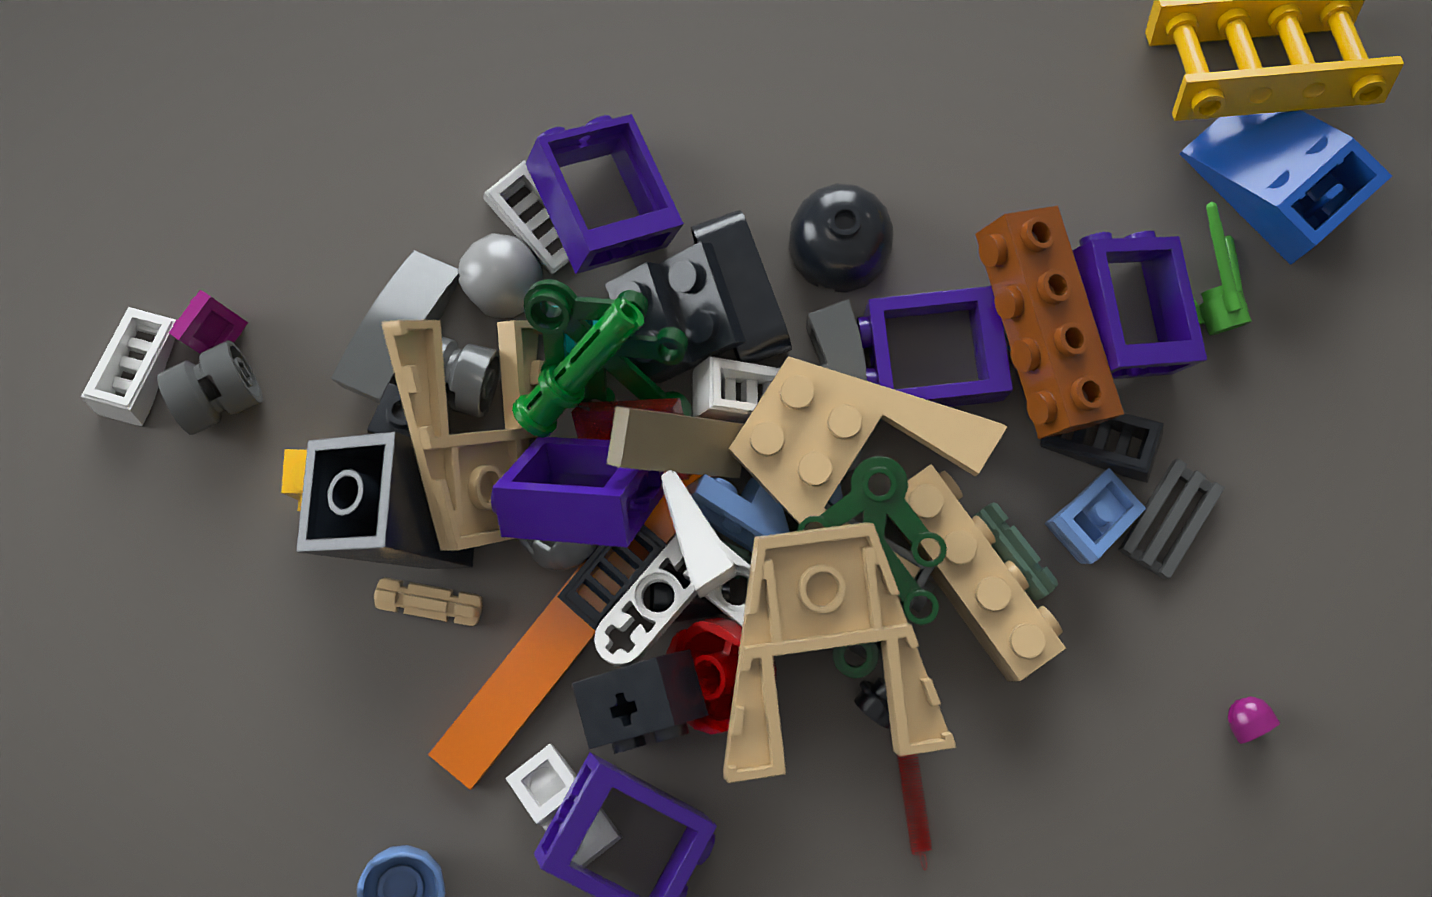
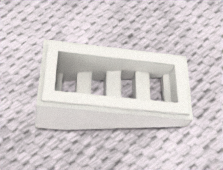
M524 160L484 192L483 199L553 275L569 262V258L564 247L552 256L546 250V247L558 238L554 227L539 240L532 233L550 218L546 208L542 209L525 224L519 218L522 213L538 200L544 206ZM523 186H526L531 193L511 208L506 200Z
M128 307L81 395L95 413L133 425L143 426L159 387L157 376L165 370L175 341V337L169 334L176 321L175 319ZM137 331L155 335L153 342L135 338ZM130 351L146 355L143 361L128 357ZM122 372L135 374L133 381L121 378ZM115 392L123 393L125 396L115 395Z
M708 357L695 367L693 371V417L745 423L758 404V384H762L764 394L780 368ZM736 383H741V401H736Z
M669 470L661 476L663 481L662 488L691 584L699 598H702L737 576V569L733 559L677 473Z

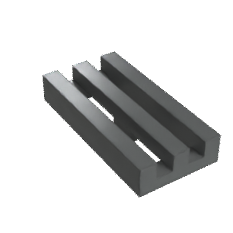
M1180 459L1172 461L1146 503V509L1137 518L1118 551L1164 580L1171 578L1225 487L1217 482L1211 483L1206 480V475L1198 470L1193 472L1186 467L1187 464ZM1177 480L1184 481L1186 485L1145 552L1137 548L1138 544ZM1197 490L1200 491L1203 495L1160 563L1156 560L1158 554Z

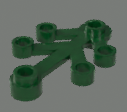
M546 279L534 283L525 295L524 310L529 324L543 334L545 360L541 367V372L547 366L559 364L569 354L566 351V334L574 342L578 343L592 327L585 320L599 321L615 299L576 296L569 286L557 280ZM635 290L621 292L617 298H620L621 301L624 298L633 303L640 310L645 320L649 309L646 297ZM547 301L556 304L558 307L551 306ZM666 327L661 329L656 337L632 334L584 387L585 394L580 404L582 413L594 421L606 420L611 415L616 397L614 392L607 387V370L649 408V411L693 416L692 407L683 394L675 391L664 392L626 358L655 359L664 365L679 364L684 359L688 347V338L685 333L678 328ZM662 343H673L677 346L678 350H669ZM591 400H600L605 406L596 405Z
M876 456L868 458L857 466L852 475V491L821 515L809 516L802 520L797 531H804L805 527L811 522H819L824 528L842 526L864 511L863 523L874 524L900 593L897 595L904 603L905 615L915 624H928L938 614V601L931 592L921 589L884 540L887 514L912 543V556L922 566L934 567L939 565L947 553L946 543L938 534L929 532L906 502L905 496L908 490V479L901 465L888 457ZM884 474L889 478L891 488L888 493L877 496L869 490L868 482L873 475ZM931 538L938 543L940 552L936 559L926 561L919 556L918 545L923 539ZM926 596L930 599L932 610L928 616L919 618L911 613L910 603L913 598ZM876 642L857 644L862 646L867 653L865 662L859 666H853L845 659L844 652L850 645L834 647L833 661L836 668L847 677L862 678L867 676L875 669L878 663L879 652Z

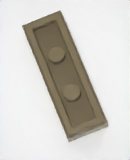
M616 406L607 464L620 468L664 472L671 470L676 473L740 478L742 465L729 453V447L744 424Z

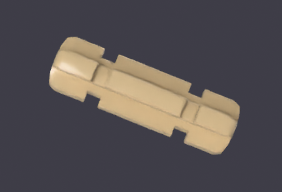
M386 577L379 580L374 593L375 607L378 609L398 612L400 607L404 608L403 614L446 622L449 620V617H454V623L468 626L477 625L483 607L482 597L478 594L460 591L458 596H454L452 589L409 582L408 587H405L402 580Z

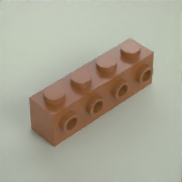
M1058 205L1007 213L977 232L975 235L979 244V256L987 270L995 296V308L1004 325L1011 348V359L1018 371L1027 400V411L1030 419L1034 422L1038 439L1089 428L1123 415V408Z

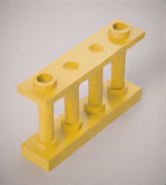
M1154 0L1145 30L1149 46L1176 44L1186 72L1172 111L1174 121L1385 103L1404 62L1401 56L1368 58L1354 26L1365 0ZM1331 31L1344 61L1315 63L1304 33ZM1279 35L1291 65L1263 68L1252 37ZM1228 40L1239 70L1209 72L1199 42Z

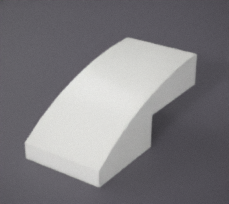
M549 744L506 777V780L535 823L542 825L546 831L577 774L552 744ZM600 808L572 859L573 862L583 867H586L623 838L602 808Z

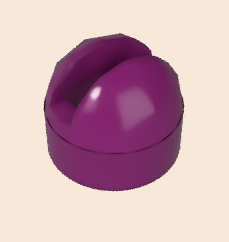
M1250 696L1238 699L1230 706L1227 720L1230 729L1240 744L1254 740L1280 724L1272 708L1264 700Z

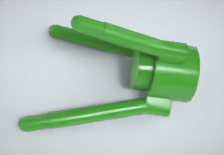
M1215 202L1208 203L1206 211L1222 285L1202 292L1201 296L1204 303L1198 305L1194 299L1199 325L1205 324L1209 336L1252 322L1243 294L1234 238L1231 235H1224L1218 206Z

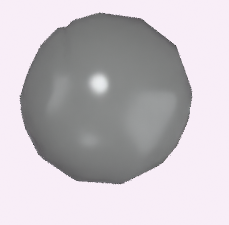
M491 233L472 243L460 259L458 267L460 276L458 281L462 290L485 315L493 318H514L525 312L524 298L528 289L534 283L543 280L542 267L533 252L524 242L511 235Z

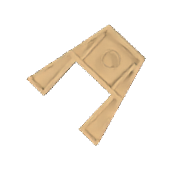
M396 320L382 322L386 344L440 550H462L515 539L501 537L498 517L491 507L492 487L527 450L530 438L538 437L527 432L519 425L514 417L512 407L513 403L521 395H529L534 386L539 384V374L541 373L544 361L536 360L538 335L542 333L534 329L527 320L497 322L505 429L449 435L440 320Z
M788 356L729 447V453L800 524L805 518L819 516L826 511V504L880 419L975 477L980 473L1007 426ZM811 522L805 527V530L821 529L824 526L819 522ZM895 553L912 577L915 578L921 568Z
M860 523L754 537L723 770L724 778L728 783L786 774L772 657L777 655L881 641L893 752L899 756L956 748L954 737L948 731L939 705L941 703L933 681L928 678L916 647L919 644L912 625L907 623L897 594L900 593L873 523Z

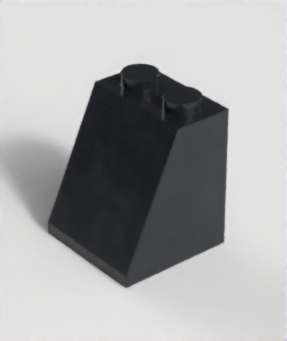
M397 432L308 440L296 552L424 569L473 568L474 547L462 550H440L411 437Z

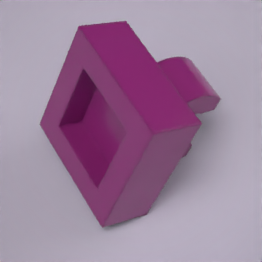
M200 290L191 299L190 304L180 318L174 322L169 334L201 354L227 340L234 343L248 322Z

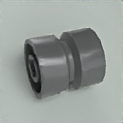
M442 337L446 401L449 402L450 408L455 412L483 418L491 406L500 374L499 351L470 343L461 350L454 339Z
M229 340L202 352L199 356L198 364L185 360L160 372L157 376L161 395L176 422L189 435H195L220 423L222 412L224 411L231 415H237L262 403L263 400L262 391L252 368L239 348ZM209 375H211L222 396H218L215 387L208 377Z

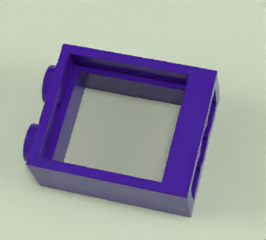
M632 114L613 119L609 115H604L589 121L584 126L568 130L564 127H554L537 137L525 164L575 274L669 246L684 223ZM611 154L639 216L588 230L560 167Z
M1141 231L1124 238H1112V233L1100 232L1085 236L1079 240L1080 246L1072 251L1113 379L1171 375L1207 360L1179 236L1156 237L1155 231ZM1141 262L1158 342L1125 344L1108 263Z
M985 286L868 299L864 316L857 317L856 321L860 332L862 348H868L871 368L866 369L867 381L894 389L885 319L968 310L978 381L896 390L948 407L1003 401L1013 391L1003 322L995 308V296L992 287Z
M537 437L492 487L491 507L498 517L501 537L628 547L664 495L661 478L664 472L608 465L607 458L610 440Z
M589 752L534 852L540 868L595 897H641L572 861L611 788L614 787L687 826L649 896L686 897L688 892L686 883L696 865H702L713 849L715 843V834L713 833L717 825L704 812Z

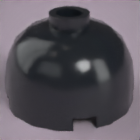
M833 184L817 189L801 203L791 222L789 251L794 266L807 282L817 287L821 285L825 288L835 289V292L843 293L866 287L882 273L892 252L893 225L887 208L873 193L857 185Z

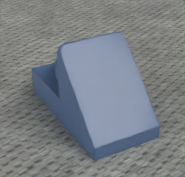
M1108 468L1096 477L1074 500L1048 519L1045 525L1080 564H1092L1107 551L1146 508L1114 472Z
M706 474L686 487L710 526L750 552L753 551L754 537L789 533L781 504L777 503L754 478L747 482L741 496L737 494V489L728 481L719 477H709Z

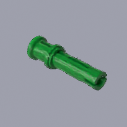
M617 298L562 362L547 366L539 374V384L529 395H521L513 403L512 411L520 426L534 436L549 437L557 428V419L567 408H576L584 398V387L588 381L620 349L621 345L644 324L642 313L633 303L624 298L622 301L620 298Z

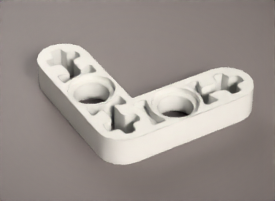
M677 535L597 627L594 639L596 650L608 663L617 667H625L640 661L697 595L692 584L683 589L674 575L663 570L668 563H671L674 569L678 571L685 563ZM722 542L735 563L736 575H743L749 578L751 565ZM686 570L683 573L684 578L690 581L688 571ZM665 582L674 589L675 593L674 602L671 607L659 613L648 610L643 602L645 590L653 583ZM723 585L704 596L729 618L743 627L745 604L738 606L728 603L722 596ZM634 605L640 615L645 620L655 624V626L647 633L644 627L639 624L630 636V639L635 644L633 650L627 653L625 650L619 649L612 654L609 650L613 645V641L608 635L614 628L621 632L629 628L635 619L627 614L626 611Z

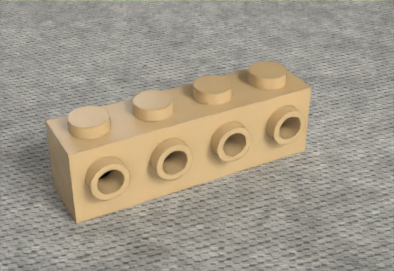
M930 464L908 480V490L905 496L906 502L929 532L938 534L946 543V556L939 565L934 567L930 575L1007 681H1022L1066 649L1058 638L1063 633L1062 628L1047 608L1041 606L1037 609L1024 590L1029 588V584L1019 568L1010 560L1004 563L991 546L996 540L987 524L977 515L971 518L958 500L963 495L954 479L946 471L938 474L933 465ZM894 523V525L897 527V529L899 530V532L902 534V536L904 537V539L907 541V543H908V544L910 545V547H911V546H912V543H911V542L909 541V539L904 535V533L899 529V527ZM926 538L919 543L918 554L923 560L932 561L939 555L940 547L934 539Z

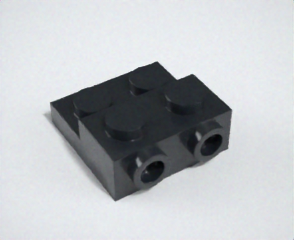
M700 241L659 264L645 262L605 284L610 297L608 299L616 300L618 295L626 290L638 291L646 297L649 309L644 324L633 335L656 337L661 329L674 327L683 331L688 338V347L684 359L676 365H664L655 359L626 357L654 383L665 382L698 366L708 357H717L746 343L712 243ZM662 343L669 350H678L677 346L673 343Z

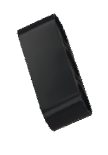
M738 210L691 226V233L695 244L700 241L712 243L746 343L733 348L737 360L754 364L791 351L792 345L785 321L743 212Z

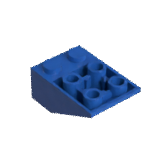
M1302 110L1219 117L1179 153L1290 265L1320 243L1392 177L1353 137Z

